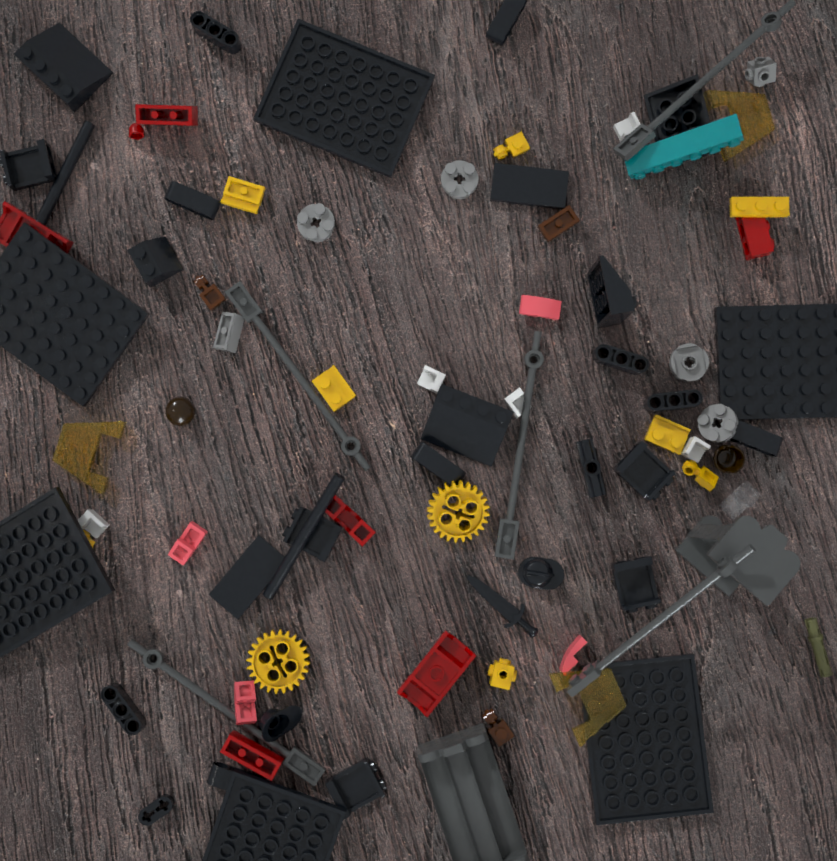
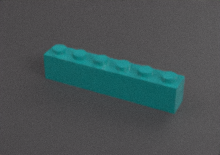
M737 113L644 146L628 161L624 160L629 177L639 180L646 177L645 174L651 172L654 174L664 171L665 167H677L688 159L691 161L697 160L703 154H714L721 151L723 147H735L741 144L744 138Z

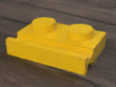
M228 176L220 202L224 205L258 214L265 187Z
M334 365L312 380L333 412L356 397Z
M655 414L644 440L672 453L681 455L691 429Z

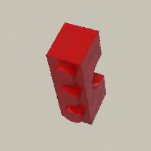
M337 495L334 496L325 513L339 523L363 547L376 531Z

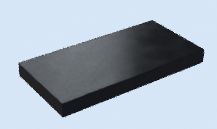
M494 163L490 201L563 210L566 204L569 171Z
M258 535L209 593V596L236 619H239L269 584L285 556L262 536Z

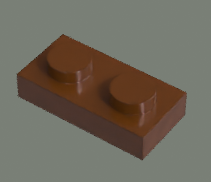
M569 205L539 224L537 228L546 241L550 242L579 223L580 220Z

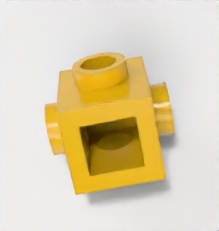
M500 658L499 661L494 660V663L489 665L488 676H490V686L510 690L511 682H515L517 670H514L515 666L511 664V660Z

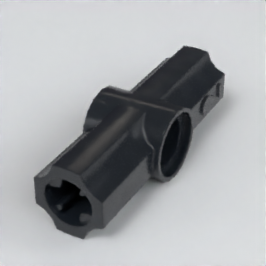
M592 438L575 442L589 498L605 495L606 492L600 472L601 466L597 460ZM588 463H592L595 466V471L592 474L586 470Z

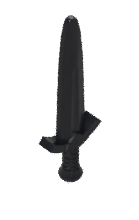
M471 575L467 576V580L474 589L509 621V623L503 624L504 628H509L518 623L528 632L531 638L538 634V628L531 626L526 620L522 619L525 604H520L519 610L479 579Z

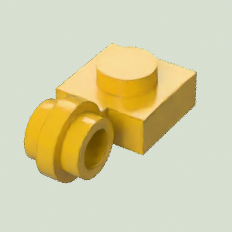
M521 131L505 139L504 142L507 147H504L502 144L494 148L493 155L498 160H502L510 152L512 158L530 150V146Z
M693 460L684 462L682 470L687 476L696 475L695 481L701 487L706 488L709 492L715 488L719 477L703 465L699 468Z

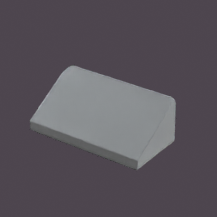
M222 312L213 345L214 349L236 353L244 323L243 316L236 313Z

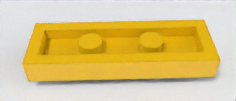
M731 197L729 199L730 217H788L790 215L789 197Z

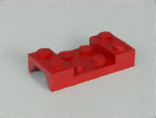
M6 201L3 202V214L0 217V243L7 247L25 222L64 251L69 252L74 242L35 220L13 204Z
M445 629L433 644V647L397 689V693L409 700L428 718L477 655Z

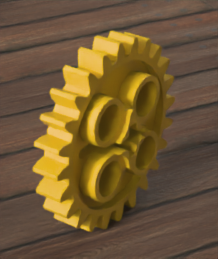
M462 480L459 481L458 485L452 481L450 487L444 483V490L438 487L439 494L432 493L435 500H428L431 507H427V511L430 512L427 515V518L431 520L429 522L430 527L435 526L433 529L434 533L439 532L440 538L446 535L447 541L453 537L455 543L458 538L465 542L466 536L472 540L471 534L474 533L478 536L477 530H484L482 523H488L487 519L484 518L490 516L489 512L486 511V509L490 508L485 503L487 498L486 496L481 497L483 492L482 490L477 492L478 488L476 485L470 488V482L463 486ZM452 496H456V497H457L456 502H454V503H449V502H448V499H449L450 497H452ZM470 502L475 503L474 508H472V509H467V508H466V505H467L468 503H470ZM459 509H461L462 512H458L457 514H455L454 511H458ZM444 514L451 515L448 520H441ZM462 520L468 521L466 526H459Z
M274 629L271 630V636L265 632L263 634L264 639L261 637L257 638L259 644L252 643V647L255 650L248 651L252 657L247 658L246 661L251 662L252 665L248 666L247 669L253 670L249 676H256L254 684L260 681V689L267 686L268 693L272 688H274L275 694L278 693L279 689L284 694L286 687L292 691L294 689L293 683L299 686L300 681L298 679L304 680L306 678L302 672H309V669L305 667V665L310 664V661L305 660V658L310 656V653H304L307 646L301 647L300 644L303 639L296 641L297 634L290 637L289 630L285 635H283L282 629L279 630L278 634L275 633ZM280 643L287 645L288 651L286 653L279 651L278 645ZM271 645L274 647L275 654L270 649ZM267 652L270 655V661H263L261 653ZM276 656L278 659L282 658L283 662L281 663V666L279 663H274V661L276 660ZM288 661L296 663L297 667L295 670L287 668ZM281 667L287 674V677H284ZM270 670H276L279 673V678L272 679L269 675Z

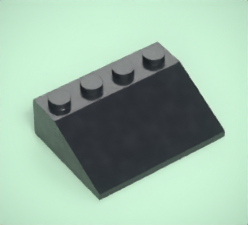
M60 22L27 40L14 53L18 60L74 113L113 74L100 59Z
M696 74L643 95L650 123L698 82L701 77ZM705 86L654 130L656 135L654 137L655 142L714 122ZM706 153V154H703L702 157H705V156H708V155H711V154H710V153Z
M604 255L599 256L588 271L587 277L597 327L604 328L620 325L635 311L637 302L635 296H632L629 287Z
M441 384L421 440L492 467L512 418L513 411Z

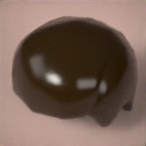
M178 396L171 399L166 405L165 414L173 425L184 426L189 424L194 418L195 408L188 398Z
M730 444L719 446L713 455L715 467L723 473L739 472L744 467L746 460L744 452Z

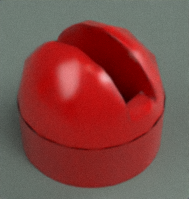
M132 124L129 127V137L135 140L144 138L143 127L140 124Z

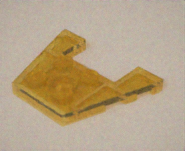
M717 90L706 91L710 108L728 105L731 115L737 113L744 140L741 141V144L735 147L726 146L721 148L724 162L775 130L765 94Z
M126 422L64 423L52 461L81 479L82 482L91 486L98 493L104 494L109 477L92 473L90 470L101 435L105 434L121 439Z
M610 668L603 669L601 675L579 692L590 718V721L571 728L579 747L583 746L587 739L592 735L594 736L606 722H610L626 707L624 698ZM582 670L550 673L549 676L555 691L558 692L568 688L569 679L574 674L579 675Z

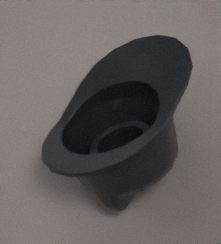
M529 557L520 564L518 576L526 586L553 590L563 582L564 570L555 560Z
M290 705L281 710L276 708L267 710L261 720L258 721V726L262 729L264 741L274 742L296 727L302 717L300 707Z

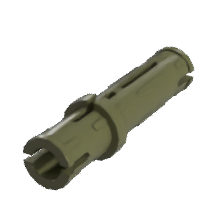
M817 617L807 618L804 620L809 635L807 638L811 642L820 677L832 676L833 672L823 642L824 636L820 632Z

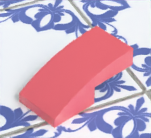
M521 295L519 314L535 318L542 317L559 320L562 301Z
M191 521L181 537L173 545L168 556L184 566L208 531L194 521Z
M581 635L574 639L563 656L559 670L564 675L578 663L574 655L588 643Z
M254 680L234 682L236 725L255 724L257 722Z

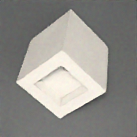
M632 112L627 119L614 124L613 128L620 142L640 125V122L635 112Z
M425 365L417 384L438 394L446 374Z
M520 387L503 400L510 411H513L516 419L522 415L524 392Z
M693 436L687 440L681 455L699 463L705 450H709L711 445Z
M87 509L78 519L81 528L89 532L94 538H98L110 525L93 509Z

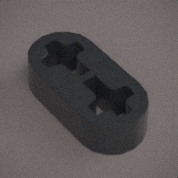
M163 794L146 805L138 814L139 822L142 825L149 826L168 814L174 807L173 797L169 794ZM162 800L169 802L167 808L163 807L159 810L158 807L161 805ZM154 810L155 813L150 818L144 817L146 812L150 813Z

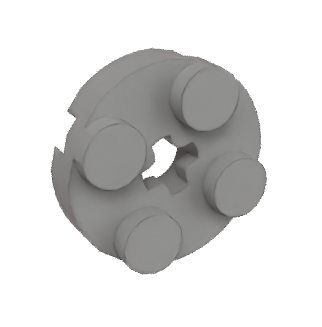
M457 160L445 166L441 174V186L450 197L465 199L476 190L478 173L473 164ZM462 176V178H464L465 181H462L461 184H458L457 181H454V178Z
M323 204L308 205L298 214L297 227L302 237L306 240L319 243L327 240L332 235L335 219L330 209ZM314 219L321 220L319 227L311 226Z
M683 344L671 353L669 359L670 370L677 380L684 382L696 381L705 374L709 367L708 355L696 344ZM686 358L694 362L691 368L684 364Z
M723 404L708 406L697 419L701 435L712 442H726L736 433L738 417L731 408ZM716 419H722L723 421L720 428L713 425Z

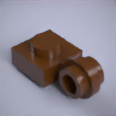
M203 274L195 277L196 279L193 282L200 290L204 289L199 296L211 311L226 300L214 283L207 287L209 282Z
M493 709L484 711L485 713L482 716L487 724H493L487 730L498 747L515 737L504 719L499 722L495 721L498 717Z

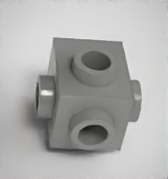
M757 57L752 61H747V69L745 70L746 80L755 87H762L767 83L776 82L777 63L770 57Z

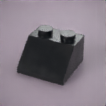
M166 237L145 240L127 250L143 280L149 287H153L184 270Z

